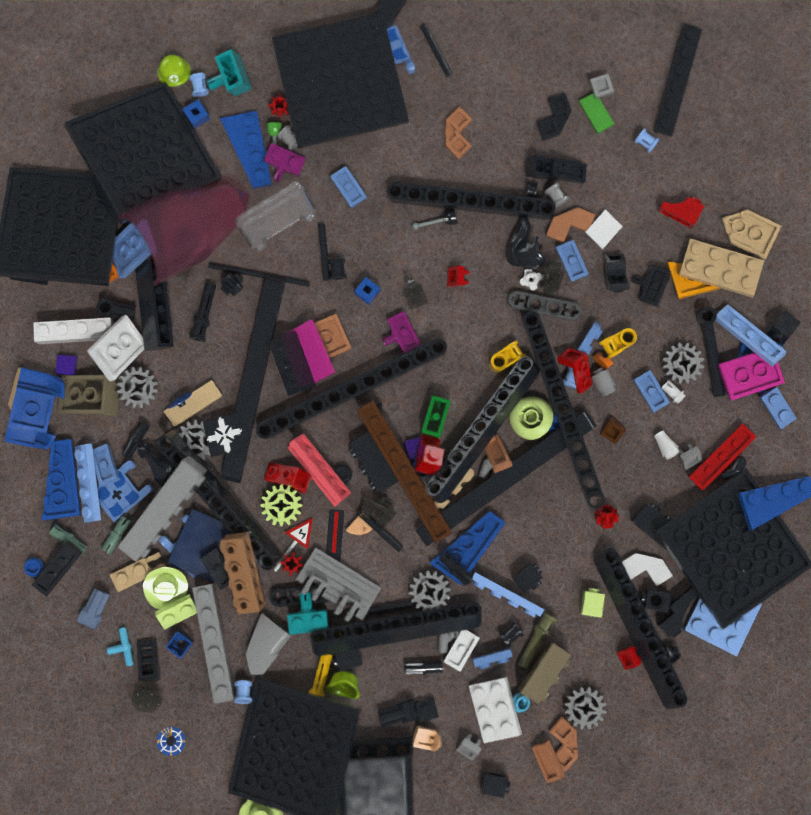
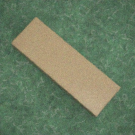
M213 380L192 392V395L185 400L186 405L181 408L177 405L166 409L164 413L173 427H177L223 396Z

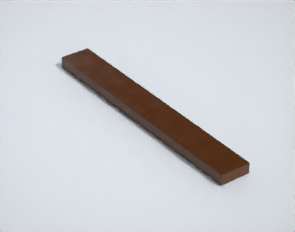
M372 400L357 409L358 414L434 542L437 543L451 535L450 528L434 501L426 492L425 486L375 402Z

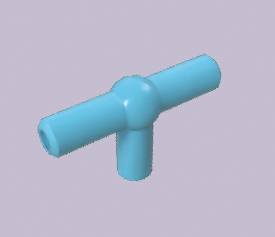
M125 627L119 628L121 644L108 647L107 653L112 655L123 652L126 666L134 665L131 653L132 645L129 642L127 630Z

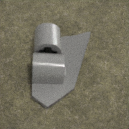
M263 613L259 617L246 652L251 675L264 674L279 655V651L292 636Z

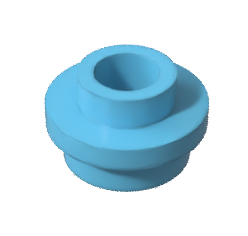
M516 693L512 697L516 712H523L529 708L530 701L528 697L521 693Z

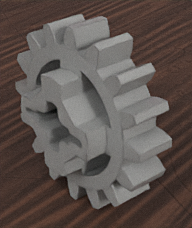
M678 343L677 348L671 346V352H665V355L668 357L662 359L666 363L662 369H667L668 371L665 376H672L670 381L677 379V384H681L682 380H684V383L688 384L689 379L693 382L696 380L695 375L701 376L699 369H703L704 366L700 365V362L704 361V358H699L702 352H695L696 346L689 348V343H686L682 347V344ZM686 352L690 353L693 358L686 355ZM677 353L676 360L671 362L673 355ZM683 360V362H687V365H679V362ZM695 365L694 371L689 374L691 366ZM673 369L680 372V375L676 374Z
M131 367L129 371H123L124 376L120 375L117 377L120 383H115V386L119 387V390H116L115 393H120L121 395L118 400H125L124 406L130 404V408H135L137 404L138 408H143V404H150L148 399H155L152 393L157 392L156 389H153L157 382H152L154 375L148 376L149 370L142 372V367H137L136 370L134 367ZM133 375H139L142 379L138 380ZM140 384L137 391H133L135 385ZM135 396L139 400L135 401L130 399L129 397Z
M194 420V425L188 421V427L181 426L182 433L178 434L183 440L185 436L187 437V445L192 451L200 449L202 453L196 455L205 461V455H210L209 447L205 444L204 421L200 425L197 420ZM195 428L202 429L198 433H193L191 431ZM191 436L196 438L200 437L199 442L202 445V447L197 444L193 445L194 440Z
M427 570L425 576L419 573V579L413 578L416 583L415 585L410 584L413 591L409 592V595H414L411 602L417 601V609L422 606L423 611H426L427 608H430V610L435 607L440 608V604L447 605L444 599H450L446 592L451 591V588H446L445 585L449 582L442 581L443 575L437 577V571L430 575L429 570ZM427 579H435L439 583L434 585L429 583ZM421 582L423 585L422 592L417 594V587ZM425 583H427V585L430 588H435V591L433 592V596L435 598L434 600L432 599V597H430L429 594H424L427 591ZM443 589V595L441 599L438 601V591ZM421 600H431L432 604H425L421 602Z
M581 686L579 687V692L573 689L574 695H567L569 702H564V705L568 707V709L564 710V713L570 714L567 720H574L572 725L575 727L579 724L582 730L584 725L588 729H591V724L597 727V720H604L601 714H606V711L602 709V707L606 706V703L601 702L604 697L602 695L596 696L598 691L595 689L591 692L590 687H587L586 691H584ZM582 695H583V697H582V699H581L580 701L575 702V700H576L579 696H582ZM591 696L596 700L598 707L591 703ZM585 703H587V706L591 709L586 710L584 713L579 707L585 706ZM572 709L578 711L579 719L574 716ZM596 714L592 719L588 720L589 716Z

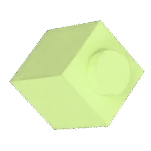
M589 588V591H583L580 614L602 618L605 594H601L600 589Z

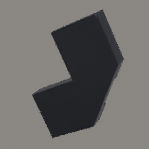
M566 93L547 100L553 117L536 122L542 141L561 134L572 111Z

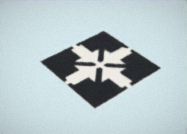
M238 413L203 422L211 457L246 448Z

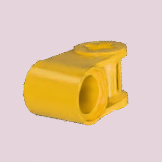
M626 328L599 342V345L603 346L608 355L607 357L612 358L633 345L637 340V334L633 329ZM624 333L632 335L631 342L627 343L623 340Z
M517 340L492 356L489 366L494 372H501L516 364L522 357H526V354H523L517 345ZM494 359H502L503 366H495Z

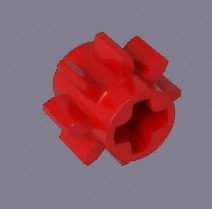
M281 94L277 98L271 97L273 103L268 104V107L273 109L271 115L277 114L279 119L283 115L289 116L286 98H282ZM278 104H279V105H283L284 108H283V109H281L280 107L277 108V105H278Z
M604 505L601 510L595 511L596 524H600L604 529L614 527V522H619L617 509H614L611 505Z
M295 552L292 553V557L285 554L286 560L280 562L285 567L282 572L288 570L289 576H292L293 571L300 574L298 568L304 567L299 561L302 559V556L296 558ZM292 559L297 563L293 570L287 565V562H290Z

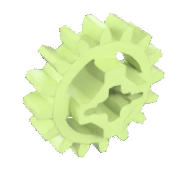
M280 485L278 490L273 486V492L267 490L268 497H262L265 501V504L260 505V507L265 508L262 514H268L267 521L273 519L272 525H276L277 522H279L280 526H283L284 522L291 525L290 520L297 521L295 515L301 514L298 508L303 507V505L298 504V501L302 498L295 496L296 490L290 492V486L286 490L283 485ZM278 493V498L274 502H270L271 498ZM285 493L289 494L294 502H289L286 499ZM280 500H283V503L291 506L284 507L283 511H280V508L273 505H277L280 503ZM270 509H274L278 513V518L271 514ZM289 509H294L292 514L285 518L286 512Z

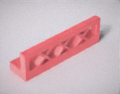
M304 433L289 443L290 445L287 448L306 472L312 476L311 478L334 507L351 494L350 490Z

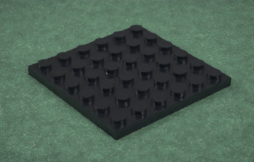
M383 12L272 37L298 149L409 123Z
M166 82L69 120L64 124L120 224L214 184L222 178Z
M10 167L0 221L1 277L109 286L118 219L93 175Z
M747 469L654 531L722 630L811 568V560L779 515L749 531L738 494L758 489L759 486Z
M256 678L251 696L252 702L249 704L228 793L291 815H336L361 708L265 679Z

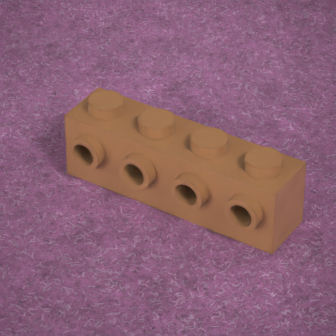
M249 532L228 534L221 540L220 550L224 554V567L228 572L229 588L234 596L233 605L237 609L238 614L260 612L266 604Z

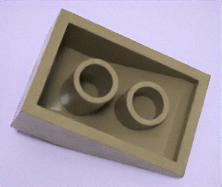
M61 375V379L64 382L65 399L59 397L57 413L118 417V398L120 393H115L116 390H119V387L115 386V383H120L118 378L114 381H109L105 375Z

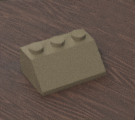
M549 641L518 688L520 693L538 704L541 701L544 702L550 694L548 691L550 686H555L560 679L558 674L562 668L566 669L571 662V659H569L571 655Z

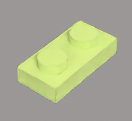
M190 594L155 611V615L164 630L197 614L195 602Z

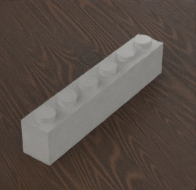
M190 456L186 457L118 548L135 562L141 557L144 559L151 551L150 545L152 543L155 545L162 537L160 532L163 529L166 530L173 522L171 520L172 516H177L183 509L181 504L184 500L188 501L195 493L192 491L194 487H199L205 480L203 475L207 470Z
M213 583L193 587L214 704L234 700L236 695L215 585Z

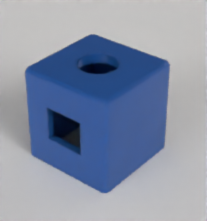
M199 99L183 108L194 129L210 120L207 111Z
M365 277L355 289L354 294L370 305L381 292V288ZM366 288L371 290L369 294L364 291Z
M178 631L169 641L166 648L181 659L194 644V641L181 631ZM183 640L185 646L183 648L178 647V641Z

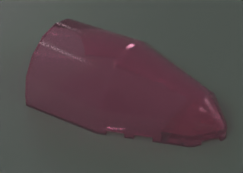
M231 184L172 190L119 215L118 218L119 220L127 219L133 223L146 241L157 269V279L153 282V285L156 286L205 261L246 218L250 196L245 191Z

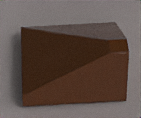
M611 416L600 435L617 444L625 433L626 428L614 416Z

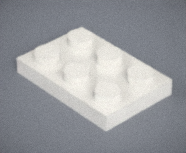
M124 315L87 352L107 379L114 381L144 350L143 337L128 316Z
M507 677L469 686L484 743L516 737L522 734Z

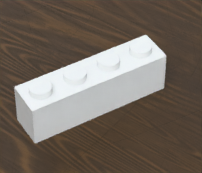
M112 318L34 322V342L38 344L97 341L115 321Z

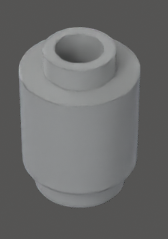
M602 367L593 372L594 376L591 379L602 397L617 391L615 388L616 384L608 369L604 370Z

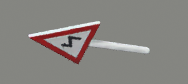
M313 518L285 532V534L294 539L285 554L289 555L297 542L308 549ZM284 555L275 566L274 571H277L282 565L280 562L286 559Z

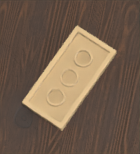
M690 239L679 276L753 298L764 260Z

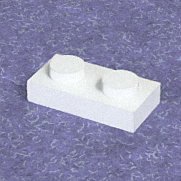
M468 630L461 631L443 662L461 671L480 638Z

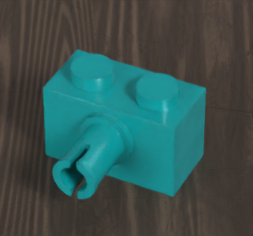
M230 49L215 57L220 74L207 79V83H210L208 87L211 91L224 84L227 92L234 96L252 89L240 54Z
M311 592L306 593V600L305 595L299 593L301 610L288 613L289 635L310 633L319 629L329 628L327 608L313 609Z

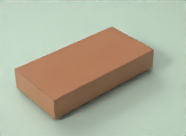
M494 435L484 451L494 473L512 467V462L499 435Z
M550 740L531 747L547 783L565 777Z

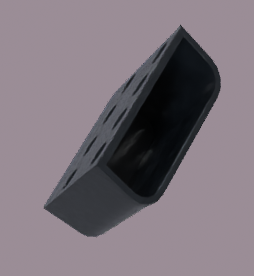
M412 736L357 739L353 741L337 808L338 815H414ZM403 744L407 747V752L404 755L396 752L398 745ZM381 745L388 748V753L384 756H380L377 753V748ZM366 747L369 751L368 755L360 757L357 754L358 748Z

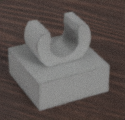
M609 74L590 79L589 82L595 99L614 93Z
M688 444L689 451L685 453L681 448L679 449L681 464L685 470L702 462L701 452L697 446L693 448L691 444Z
M469 734L458 745L456 751L473 761L481 750V747H479L481 740L478 739L474 744L470 741L472 734Z

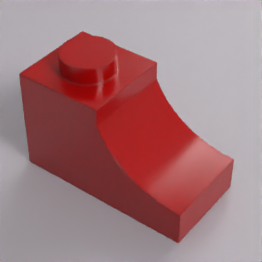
M687 197L684 202L678 204L664 201L658 212L692 229L705 205L701 204V201L695 197Z
M426 434L420 436L415 471L433 476L441 468L444 449H440L441 439Z

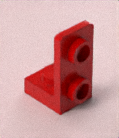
M568 348L557 357L559 364L573 368L577 393L582 394L592 386L587 353Z
M269 463L264 480L266 482L287 485L299 493L306 494L312 476L299 467Z

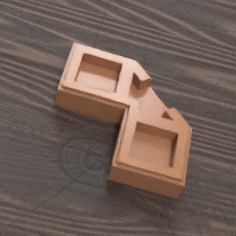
M460 106L446 118L445 147L458 160L472 148V145L460 134L472 122V119Z
M575 208L552 219L546 237L564 243L570 226L586 232L592 225L595 214L581 208Z
M561 716L549 729V732L562 743L555 754L562 770L566 772L578 758L577 730Z

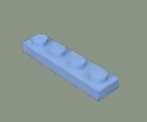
M728 304L717 314L716 322L772 367L785 356L786 350Z
M84 444L75 447V459L77 461V477L80 485L79 495L82 502V516L84 523L101 520L92 444Z
M474 572L472 580H474L473 585L484 589V587L491 589L490 594L499 599L504 596L509 599L508 604L516 608L519 605L526 608L524 612L533 617L536 614L541 616L544 609Z

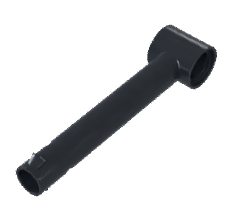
M705 307L697 312L696 321L702 325L713 389L712 394L714 397L725 396L726 390L724 389L723 379L718 367L720 360L713 324L717 318V313L713 308ZM704 311L710 314L709 321H705L702 318Z

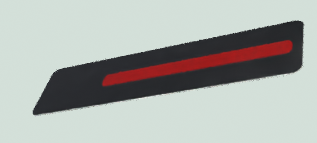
M330 509L326 554L341 562L344 510Z

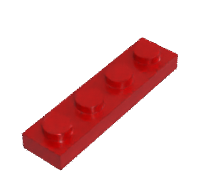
M741 424L688 478L703 491L756 436L744 424Z

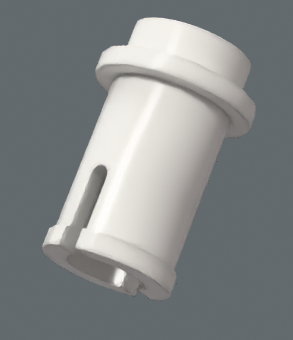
M670 380L662 387V390L673 399V403L676 402L678 404L686 396L684 391L681 392Z

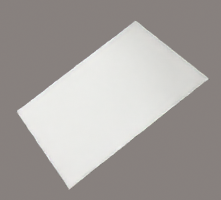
M605 209L586 233L603 249L623 226Z

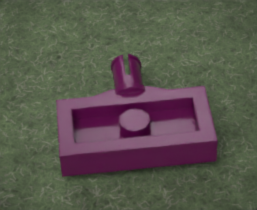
M270 143L263 162L272 165L276 169L272 180L280 183L283 173L299 176L306 158Z
M404 311L387 319L392 335L382 339L385 346L396 341L404 354L421 346Z

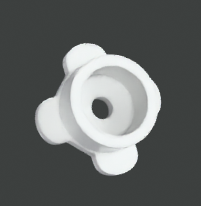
M526 269L524 277L520 279V284L529 287L531 290H536L542 275L533 272L531 269Z

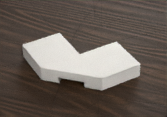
M634 553L622 561L630 579L646 570L655 586H658L673 576L662 559Z

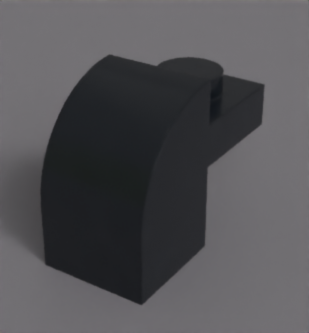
M624 254L604 255L606 289L616 293L629 290Z

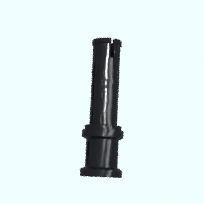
M208 283L204 285L197 318L193 319L194 327L192 335H189V339L199 342H206L205 334L207 327L210 326L208 318L217 286Z

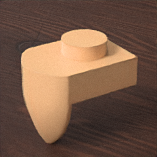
M416 726L412 739L413 747L437 751L441 747L439 733L434 729Z

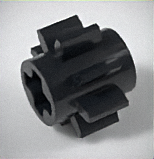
M229 273L221 280L220 283L223 286L220 289L227 296L230 293L232 296H235L244 288L241 284L244 280L237 273L234 276Z

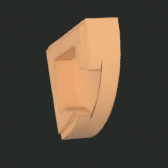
M359 516L346 529L347 532L355 535L366 534L372 530Z

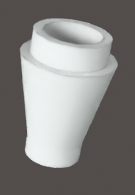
M664 430L654 436L662 457L669 460L680 453L678 450L679 446Z

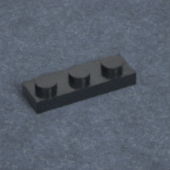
M67 540L32 583V586L47 597L83 552Z

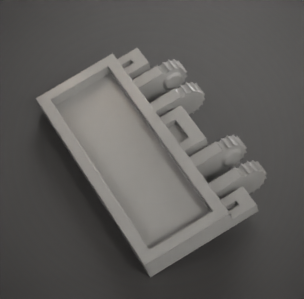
M317 548L314 549L296 578V581L301 584L304 583L306 578L308 579L301 592L304 595L309 591L312 582L319 586L312 595V600L316 601L322 589H325L322 597L335 605L341 599L342 601L335 611L337 615L342 612L345 603L351 605L352 608L345 616V620L348 622L356 609L358 612L355 617L362 621L381 590V587Z

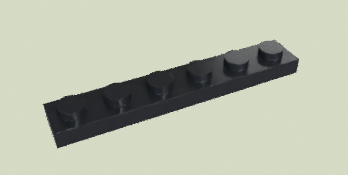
M687 24L683 26L655 124V133L669 137L673 136L702 33L701 28Z

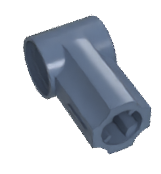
M94 588L87 605L80 612L77 622L96 630L102 619V612L110 594Z

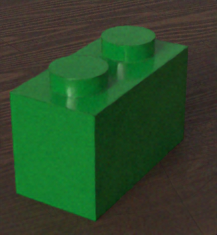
M432 395L421 434L440 439L450 400Z

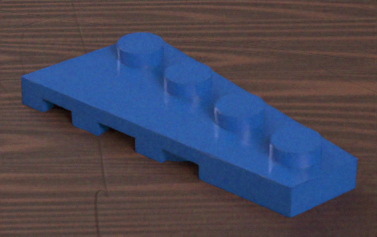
M257 111L220 118L253 189L271 186L272 182L268 163L263 162L266 152Z
M73 439L53 441L51 445L42 521L81 516Z
M810 476L739 493V501L749 531L810 498Z
M489 511L452 545L434 558L430 564L461 586L462 583L453 574L451 575L449 573L450 570L439 561L442 554L445 555V552L448 551L458 563H462L461 566L470 574L506 522Z

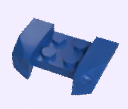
M21 367L4 442L43 450L50 448L56 437L54 433L47 432L55 396L65 399L64 382L61 378L45 372Z

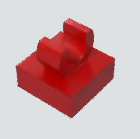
M464 266L448 268L447 287H459L469 284V281H464V275L469 274V271L464 270Z
M633 646L617 652L625 670L642 664L641 658L637 656L636 648Z

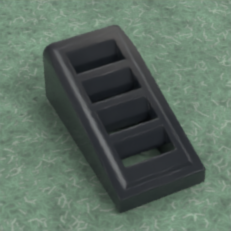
M157 640L137 641L139 681L161 680ZM152 647V650L142 651V648ZM153 655V658L143 659V656ZM153 663V666L144 667V664ZM153 671L154 674L145 675V672Z

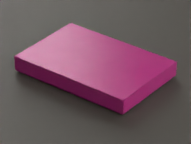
M313 319L287 333L297 332L315 383L335 373Z
M755 352L718 364L729 401L785 383L778 362L772 367Z

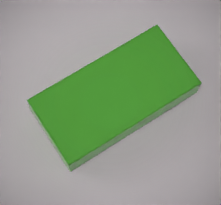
M592 93L579 101L581 108L597 135L614 126V122L600 98L595 99Z

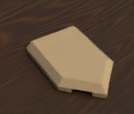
M748 209L722 218L731 244L766 260L781 225Z

